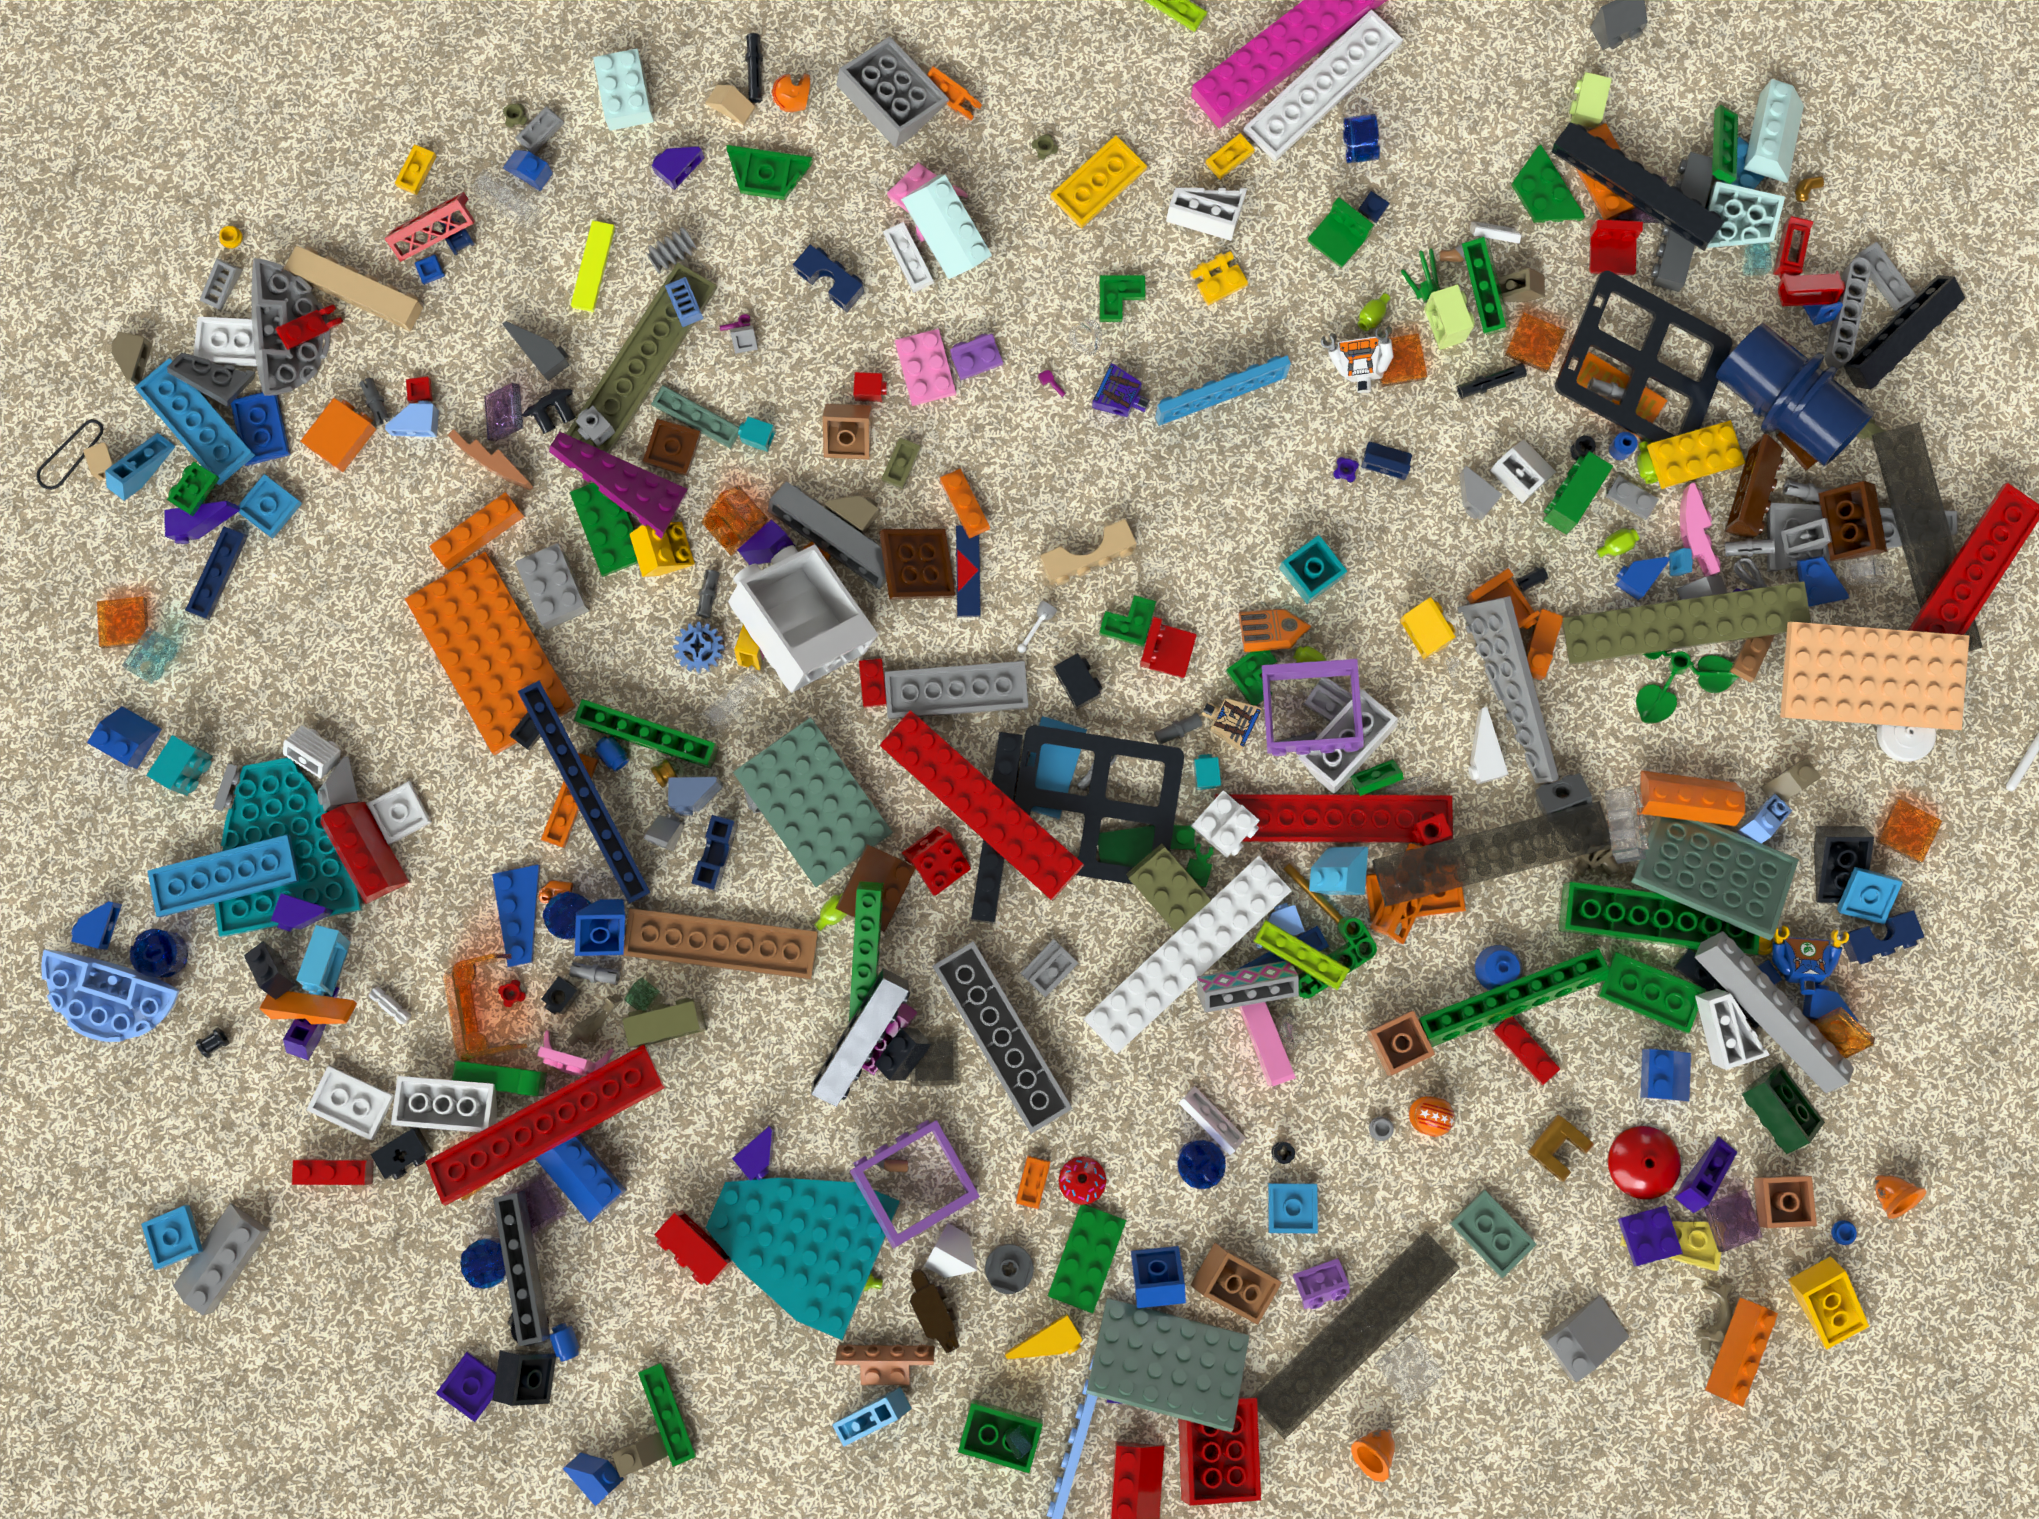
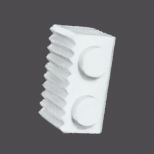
M303 725L294 731L283 743L284 756H287L292 761H295L296 764L318 776L319 779L325 776L340 761L341 750L336 743L324 740L316 730L308 729Z

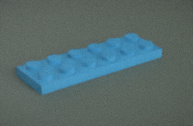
M1288 355L1282 358L1275 356L1269 359L1268 363L1261 366L1259 364L1251 365L1245 372L1239 374L1237 372L1230 373L1218 382L1216 380L1209 381L1197 390H1194V388L1185 390L1181 393V396L1176 398L1170 396L1162 399L1160 404H1157L1155 416L1158 426L1285 379L1291 365Z
M168 358L134 388L199 464L220 478L217 484L221 485L251 460L255 454L199 390L167 372V366L173 361Z
M290 835L256 842L147 871L156 917H164L300 882Z

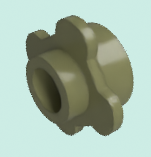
M510 104L504 107L503 114L506 117L505 124L507 127L512 128L514 125H525L527 123V118L524 116V105Z
M1049 134L1042 135L1037 140L1032 141V148L1036 149L1040 160H1045L1048 155L1058 152V146L1054 145L1052 136Z

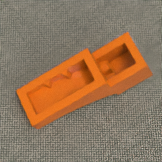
M1543 608L1540 610L1541 614L1537 618V623L1525 651L1532 678L1540 681L1546 677L1563 622L1562 618H1564V616Z

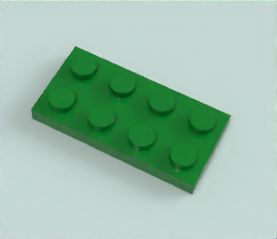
M595 483L569 492L601 576L605 577L638 564L630 538V533L634 531L628 512L601 493L599 486Z
M1613 952L1608 965L1610 969L1608 978L1602 981L1597 997L1680 1032L1689 1034L1699 1010L1695 996L1705 993L1706 989L1618 952Z
M1080 1205L1047 1296L1093 1314L1127 1220L1088 1205Z

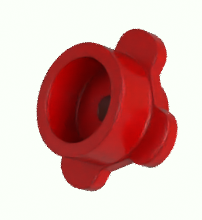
M512 980L510 984L501 985L498 988V993L504 1000L503 1004L505 1007H512L514 1003L525 1000L526 994L520 988V981Z

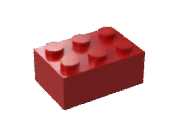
M683 1210L674 1212L654 1234L658 1238L656 1240L657 1244L665 1251L669 1249L675 1255L674 1260L681 1267L685 1268L687 1266L693 1272L691 1276L700 1285L705 1283L708 1286L715 1282L733 1262L721 1246Z

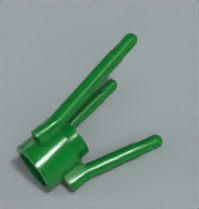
M1429 249L1433 279H1431L1424 252L1422 250L1419 251L1426 281L1420 284V289H1418L1404 269L1401 270L1402 275L1415 292L1417 300L1423 299L1424 303H1427L1432 292L1441 290L1433 249Z

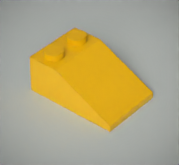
M1831 1256L1788 1279L1796 1299L1826 1350L1870 1327L1846 1271Z

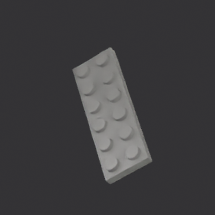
M1025 661L885 672L888 719L904 718L910 710L918 717L1028 709Z

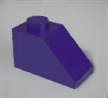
M698 146L668 148L654 158L651 166L654 173L675 190L705 157L702 149Z
M771 519L737 551L749 565L771 563V559L778 552L788 546H795V544L786 532Z
M280 893L270 921L278 923L277 928L291 932L292 928L301 930L331 915L333 910Z
M768 1126L732 1158L750 1181L755 1178L761 1180L770 1172L768 1167L772 1164L775 1131L772 1126Z

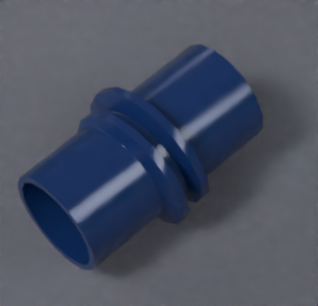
M1765 323L1758 325L1738 344L1723 362L1715 376L1754 408L1752 412L1756 417H1765L1760 429L1762 432L1768 435L1779 429L1823 466L1831 463L1852 442L1875 413L1834 380L1838 370L1835 366H1831L1824 371L1820 368L1825 357L1819 352L1808 359Z

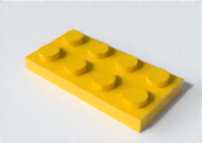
M1115 135L1050 194V198L1082 229L1147 170V165Z
M1731 420L1647 445L1661 489L1745 464Z

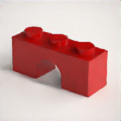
M293 1160L292 1185L373 1184L374 1160Z

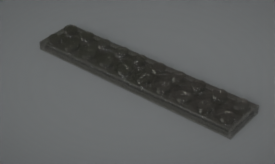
M1920 422L1880 432L1871 437L1921 610L1957 553ZM1974 619L1964 634L1969 635L1968 652L1983 648Z
M1600 801L1374 859L1372 863L1385 907L1610 849L1614 845Z
M1424 1231L1254 1396L1257 1398L1258 1412L1285 1440L1435 1294L1460 1267L1427 1231Z

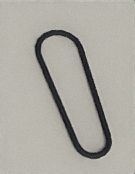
M94 419L87 420L39 467L36 477L41 487L53 490L65 482L85 457L84 453L55 486L44 485L40 479V473L89 423H96L100 427L98 436L89 445V447L94 446L103 434L104 429L101 422Z

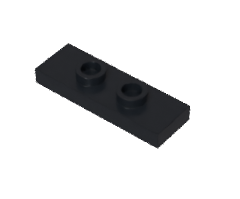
M1686 949L1673 967L1695 985L1706 989L1705 992L1714 989L1728 992L1695 958L1696 953L1690 949Z

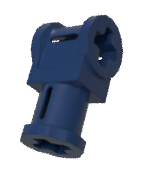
M453 213V215H452V220L460 223L459 220L457 221V220L455 219L454 213ZM437 221L443 229L441 231L444 233L447 224ZM465 228L445 238L455 256L458 255V251L467 246L475 245Z

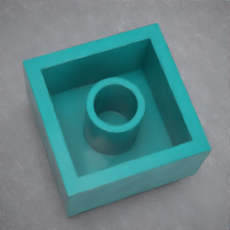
M1317 535L1283 560L1279 567L1280 571L1306 604H1309L1343 579L1348 572L1320 535Z
M172 735L146 776L171 791L188 796L189 793L196 790L199 784L197 780L201 774L210 768L212 764L210 760L213 755L189 741Z

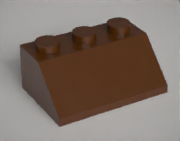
M1860 481L1818 493L1822 517L1827 518L1832 539L1827 544L1830 561L1865 558L1888 552L1874 483Z
M867 844L835 909L855 918L856 893L859 882L884 883L881 931L885 932L916 868L895 856Z

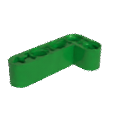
M1352 916L1342 917L1338 923V930L1346 944L1327 956L1339 962L1342 955H1347L1348 963L1345 966L1350 969L1348 972L1350 973L1373 958L1377 952V946L1360 919ZM1353 921L1356 928L1353 933L1349 934L1346 927L1348 923ZM1362 942H1367L1368 949L1365 953L1361 954L1359 946ZM1304 971L1298 974L1299 996L1304 999H1309L1328 987L1327 984ZM1302 982L1307 983L1305 986L1307 990L1305 992L1301 990Z
M463 1061L454 1062L452 1074L453 1081L495 1084L496 1091L529 1096H544L547 1072Z

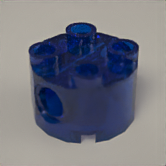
M1375 113L1343 118V140L1347 148L1345 150L1346 163L1379 160V130Z
M569 891L559 893L551 898L543 911L544 924L555 937L567 941H575L576 912L592 903L584 896Z
M150 929L139 934L129 951L130 961L134 969L150 977H172L179 973L188 962V947L184 939L178 933L161 929Z
M1202 1139L1192 1140L1185 1144L1178 1152L1175 1161L1177 1172L1181 1180L1190 1187L1210 1189L1217 1185L1224 1177L1226 1168L1225 1156L1214 1143Z
M490 1237L477 1240L470 1244L461 1254V1273L470 1286L486 1289L498 1286L507 1280L499 1238Z

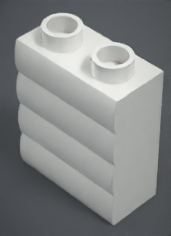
M815 544L800 552L797 551L794 545L788 546L771 559L773 565L763 570L757 564L745 567L733 578L737 587L728 601L736 616L745 625L752 639L760 647L768 662L776 670L781 681L791 693L864 655L878 636L876 630Z

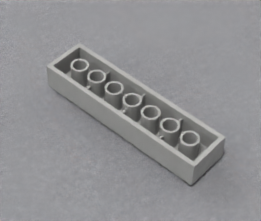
M974 941L934 964L932 967L1030 1134L1072 1110L1073 1108Z

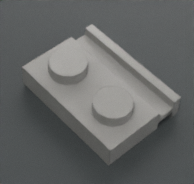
M1321 677L1303 705L1331 722L1352 700V694L1327 677Z
M1053 939L1021 972V975L1046 998L1079 963Z

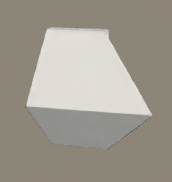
M947 1223L924 1267L944 1278L978 1271L969 1234Z

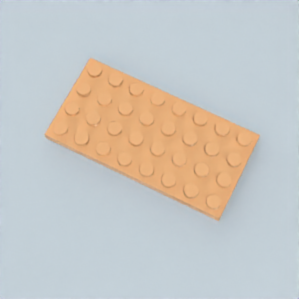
M1788 622L1780 718L1962 730L1969 635Z

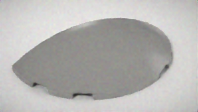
M254 258L251 306L257 370L264 396L280 395L291 392L302 384H306L318 372L321 359H325L327 356L330 329L325 334L287 350L275 329L317 309L319 311L324 307L322 303H318L311 292L312 288L300 276L292 275L284 270V266L275 262ZM327 315L322 316L324 322L327 324Z

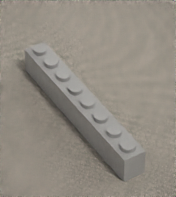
M1722 931L1700 943L1695 958L1825 1093L1849 1084L1854 1070L1850 1061L1837 1051L1835 1046L1819 1032L1818 1028L1802 1014L1801 1010L1795 1007L1786 995L1770 981L1769 977L1753 963L1752 959L1742 952L1734 940L1730 939Z

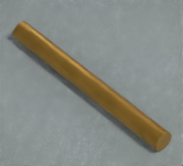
M1290 863L1283 868L1338 925L1339 920L1343 916L1320 893L1309 891L1310 883ZM1348 923L1346 930L1350 934L1355 931V928Z

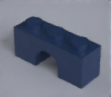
M810 244L793 263L795 273L811 285L821 277L832 278L835 282L828 291L829 298L847 313L865 293L862 280L855 274L849 275L845 271V267L838 261H831L827 253L820 247L815 248Z
M711 816L705 835L706 847L701 860L697 862L691 884L715 892L719 891L738 823L719 816Z
M1907 911L1887 918L1885 922L1887 934L1883 940H1879L1873 935L1870 926L1849 931V939L1843 944L1849 961H1858L1859 965L1873 961L1872 956L1880 953L1881 957L1895 953L1896 947L1903 946L1906 949L1918 945L1917 940L1925 936L1915 911Z

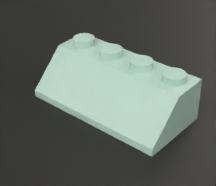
M1771 79L1759 94L1744 165L1745 170L1785 183L1789 180L1804 107L1793 85Z
M945 174L937 175L901 199L948 279L974 268L992 256Z

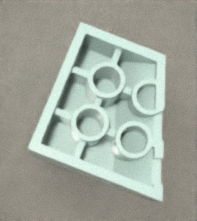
M1716 181L1710 190L1706 209L1717 212L1725 222L1707 248L1773 242L1785 197Z

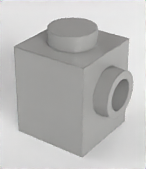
M594 406L583 410L576 420L580 427L577 430L586 441L590 438L597 447L615 433L613 427Z

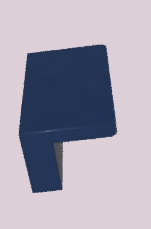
M1368 442L1361 468L1405 480L1410 471L1412 454L1374 442Z

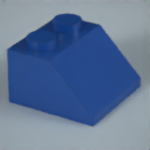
M121 706L99 722L87 743L119 762L138 769L162 728Z
M599 899L576 912L575 956L624 955L625 908L623 899Z
M1642 1049L1640 1098L1689 1102L1691 1053Z
M1179 1246L1131 1251L1137 1308L1186 1303L1185 1281Z

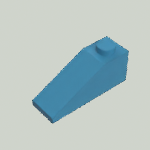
M156 433L105 470L107 488L125 501L147 483L173 451L175 445L159 433Z
M898 1387L833 1423L832 1426L844 1447L897 1421L909 1412L912 1407L901 1387Z

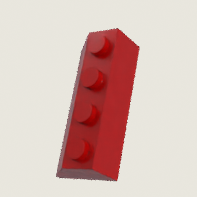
M365 802L345 804L321 815V825L365 904L410 883Z
M1115 1441L1110 1519H1160L1164 1445Z

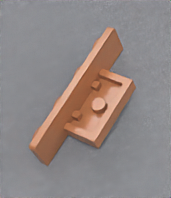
M838 1345L835 1365H860L861 1385H910V1365H934L935 1347L926 1345Z

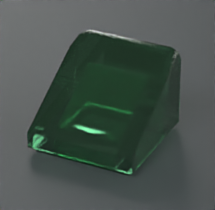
M641 977L633 984L624 1000L636 1010L645 1011L660 991Z
M1022 1425L1008 1431L1005 1435V1439L1017 1460L1033 1447Z

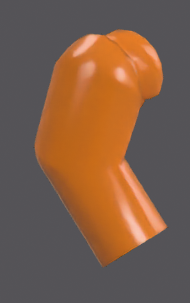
M552 880L539 891L538 898L542 903H549L559 893L572 894L573 883Z

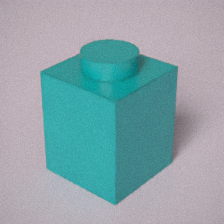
M747 416L745 423H741L738 431L743 444L766 452L769 451L776 433L774 425Z
M1212 754L1199 755L1198 759H1194L1193 762L1196 790L1220 788L1221 778L1218 757L1212 758Z

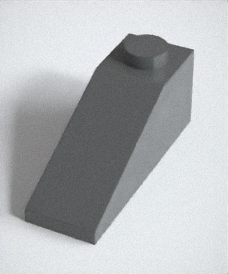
M505 321L502 323L547 381H550L570 366L566 360L569 356L561 346L556 348L552 341Z

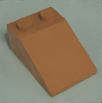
M1214 1243L1190 1285L1206 1298L1258 1325L1282 1282L1237 1254Z

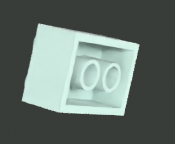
M638 49L593 57L604 117L609 130L654 122L643 63Z

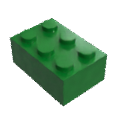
M1590 451L1584 458L1580 456L1569 469L1568 476L1559 485L1554 498L1550 500L1543 512L1547 515L1543 521L1567 535L1580 521L1613 468V465Z
M972 1399L958 1453L1030 1474L1043 1426V1419Z

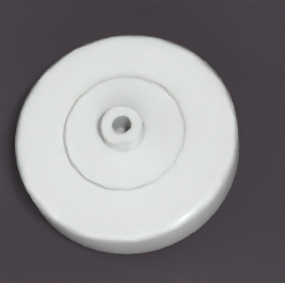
M1877 725V740L1882 750L1892 759L1901 762H1911L1925 757L1932 750L1936 741V729Z

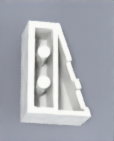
M1175 188L1166 222L1231 241L1247 188H1240V191H1226V188H1218V191L1204 190V188Z
M1714 989L1695 996L1713 1065L1727 1070L1770 1055L1761 1045L1756 1032L1751 1029L1745 1015L1730 993Z

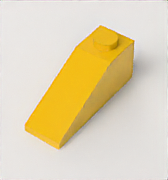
M1068 1313L1006 1351L1005 1356L1007 1359L1060 1355L1065 1352L1072 1354L1081 1348L1079 1343L1083 1341V1338Z

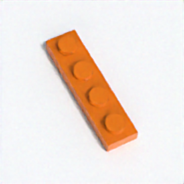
M578 753L592 779L598 760ZM564 781L541 840L565 849L579 809Z

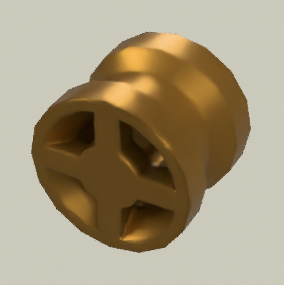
M667 758L662 761L661 765L650 768L662 788L667 786L669 778L678 777Z

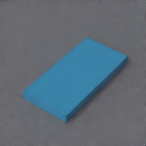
M1042 716L1039 726L1082 733L1087 732V729ZM1043 744L1038 763L1036 787L1068 793L1081 749ZM1030 753L1027 766L1034 767L1036 753ZM1034 806L1031 809L1033 812L1059 820L1062 810Z

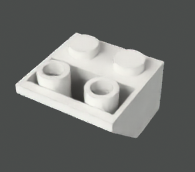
M1524 439L1512 447L1490 470L1522 504L1556 473Z

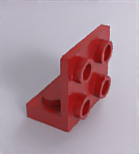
M1597 219L1590 229L1589 272L1600 274L1608 270L1617 275H1635L1637 238L1643 231V222Z
M1153 617L1140 667L1182 679L1185 678L1197 635L1161 624V618Z
M940 826L935 827L901 853L905 861L916 868L933 896L938 895L971 870L950 832Z

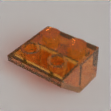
M738 485L720 493L701 523L729 555L732 556L737 552V549L766 524L769 518Z

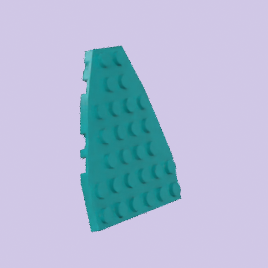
M282 758L243 766L240 782L234 791L236 796L232 808L228 809L221 841L222 851L290 835L300 882L214 903L219 937L277 927L278 923L270 920L280 893L332 909V914L327 917L363 911L361 895L321 825V815L329 811H324L323 805L319 804L317 791L296 762L289 758Z
M769 1178L725 1182L705 1227L735 1265L797 1322L842 1341L886 1238L856 1182ZM874 1190L892 1223L900 1201Z

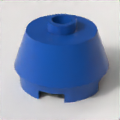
M1489 946L1476 959V977L1479 983L1487 990H1492L1522 977V962L1517 953L1507 946Z

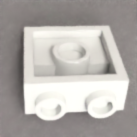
M1223 790L1191 827L1227 858L1230 854L1235 856L1244 845L1240 842L1246 836L1251 838L1258 831L1259 827L1256 824L1260 820L1243 805H1239Z

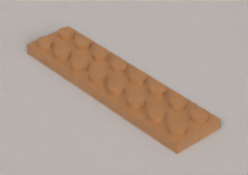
M629 908L624 939V955L622 956L812 980L819 932Z

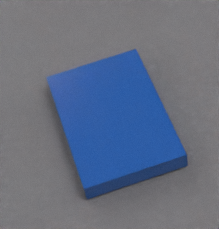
M263 392L237 398L231 403L237 435L255 454L245 466L291 455L278 395L264 396Z

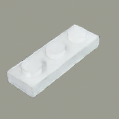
M904 222L883 231L912 292L915 293L934 284Z
M1195 1086L1179 1102L1186 1112L1229 1155L1234 1153L1246 1139Z

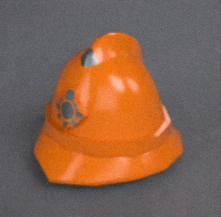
M1878 1175L1875 1177L1876 1196L1882 1205V1209L1887 1213L1888 1219L1902 1216L1914 1208L1927 1193L1925 1188L1916 1187L1913 1183H1909L1896 1176Z
M1375 1430L1356 1440L1351 1445V1453L1354 1461L1362 1471L1374 1481L1384 1482L1389 1478V1469L1392 1466L1395 1452V1442L1391 1430Z

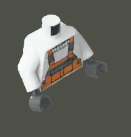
M1379 326L1375 331L1376 337L1338 342V346L1335 345L1337 336L1334 333L1330 334L1332 342H1327L1324 335L1321 338V345L1324 348H1329L1330 358L1341 376L1351 382H1357L1358 393L1371 392V380L1381 379L1394 357L1392 341L1389 339L1393 331L1390 326L1386 327V334L1382 332V327Z

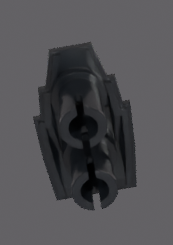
M553 389L550 394L540 398L536 404L528 407L522 416H534L543 435L556 428L546 411L548 406H555L563 424L575 419L576 415H574L567 401L568 396L573 394L572 389Z

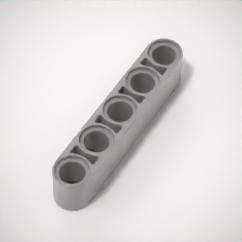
M1855 258L1843 271L1842 280L1845 284V290L1838 302H1842L1843 306L1836 319L1832 321L1825 354V362L1828 367L1835 366L1839 369L1853 356L1871 273V264L1866 258ZM1853 268L1857 269L1860 274H1857ZM1849 289L1853 290L1856 295H1852ZM1844 310L1848 311L1851 317L1847 316ZM1840 332H1843L1847 338L1842 337ZM1835 353L1840 354L1841 357H1842V360L1838 359V358L1836 357Z

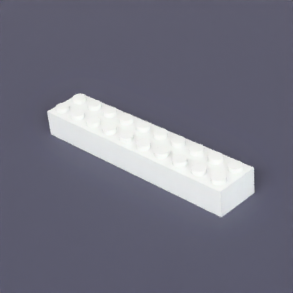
M1258 856L1083 1020L1115 1055L1118 1054L1197 980V976H1201L1292 890Z

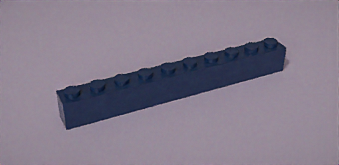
M540 680L519 690L518 694L628 904L650 894V890Z

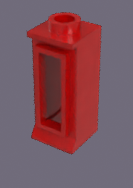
M1791 216L1785 222L1773 272L1780 279L1783 274L1792 276L1800 275L1803 272L1805 254L1814 221ZM1795 229L1800 230L1802 236L1796 262L1787 261Z
M1836 271L1835 274L1792 276L1783 274L1778 286L1782 307L1834 304L1838 302L1840 295L1845 290V284L1840 278L1839 271Z

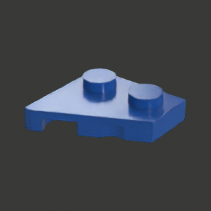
M1817 556L1797 560L1799 582L1804 581L1809 607L1850 599L1849 594L1823 557Z

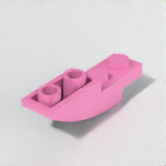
M1694 482L1684 489L1681 499L1680 531L1683 547L1692 550V559L1697 558L1704 577L1715 576L1720 572V561L1711 549L1712 542L1709 535L1705 534V531L1712 526V518L1702 502V492L1696 487Z

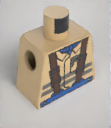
M1225 698L1221 708L1207 702L1202 715L1214 720L1210 729L1212 733L1241 752L1262 708Z

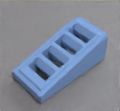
M686 277L665 285L682 327L704 319ZM685 285V289L675 293L672 292L673 289ZM688 292V296H685L678 300L675 299V297H678ZM691 300V303L686 304L682 307L678 306L679 304ZM694 307L695 310L682 315L681 312Z

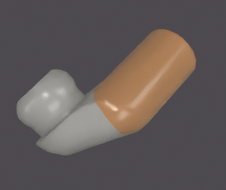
M1462 244L1454 250H1441L1440 252L1441 262H1463L1465 260Z
M885 1158L876 1164L888 1172L908 1171L907 1160Z

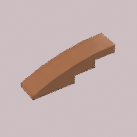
M455 429L447 435L471 459L491 473L525 489L531 490L534 488L499 449L491 455L477 439L469 445Z

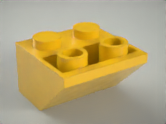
M671 522L662 539L655 534L656 531L649 525H641L630 533L642 577L661 576L695 565L682 522Z
M1432 597L1410 610L1399 620L1423 660L1447 647L1456 638L1454 635L1456 631L1450 621L1446 622L1442 615L1443 609L1437 601L1434 602Z

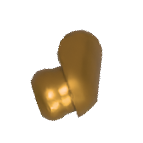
M1823 176L1801 180L1795 189L1796 200L1798 202H1805L1809 199L1808 194L1812 189L1823 187Z

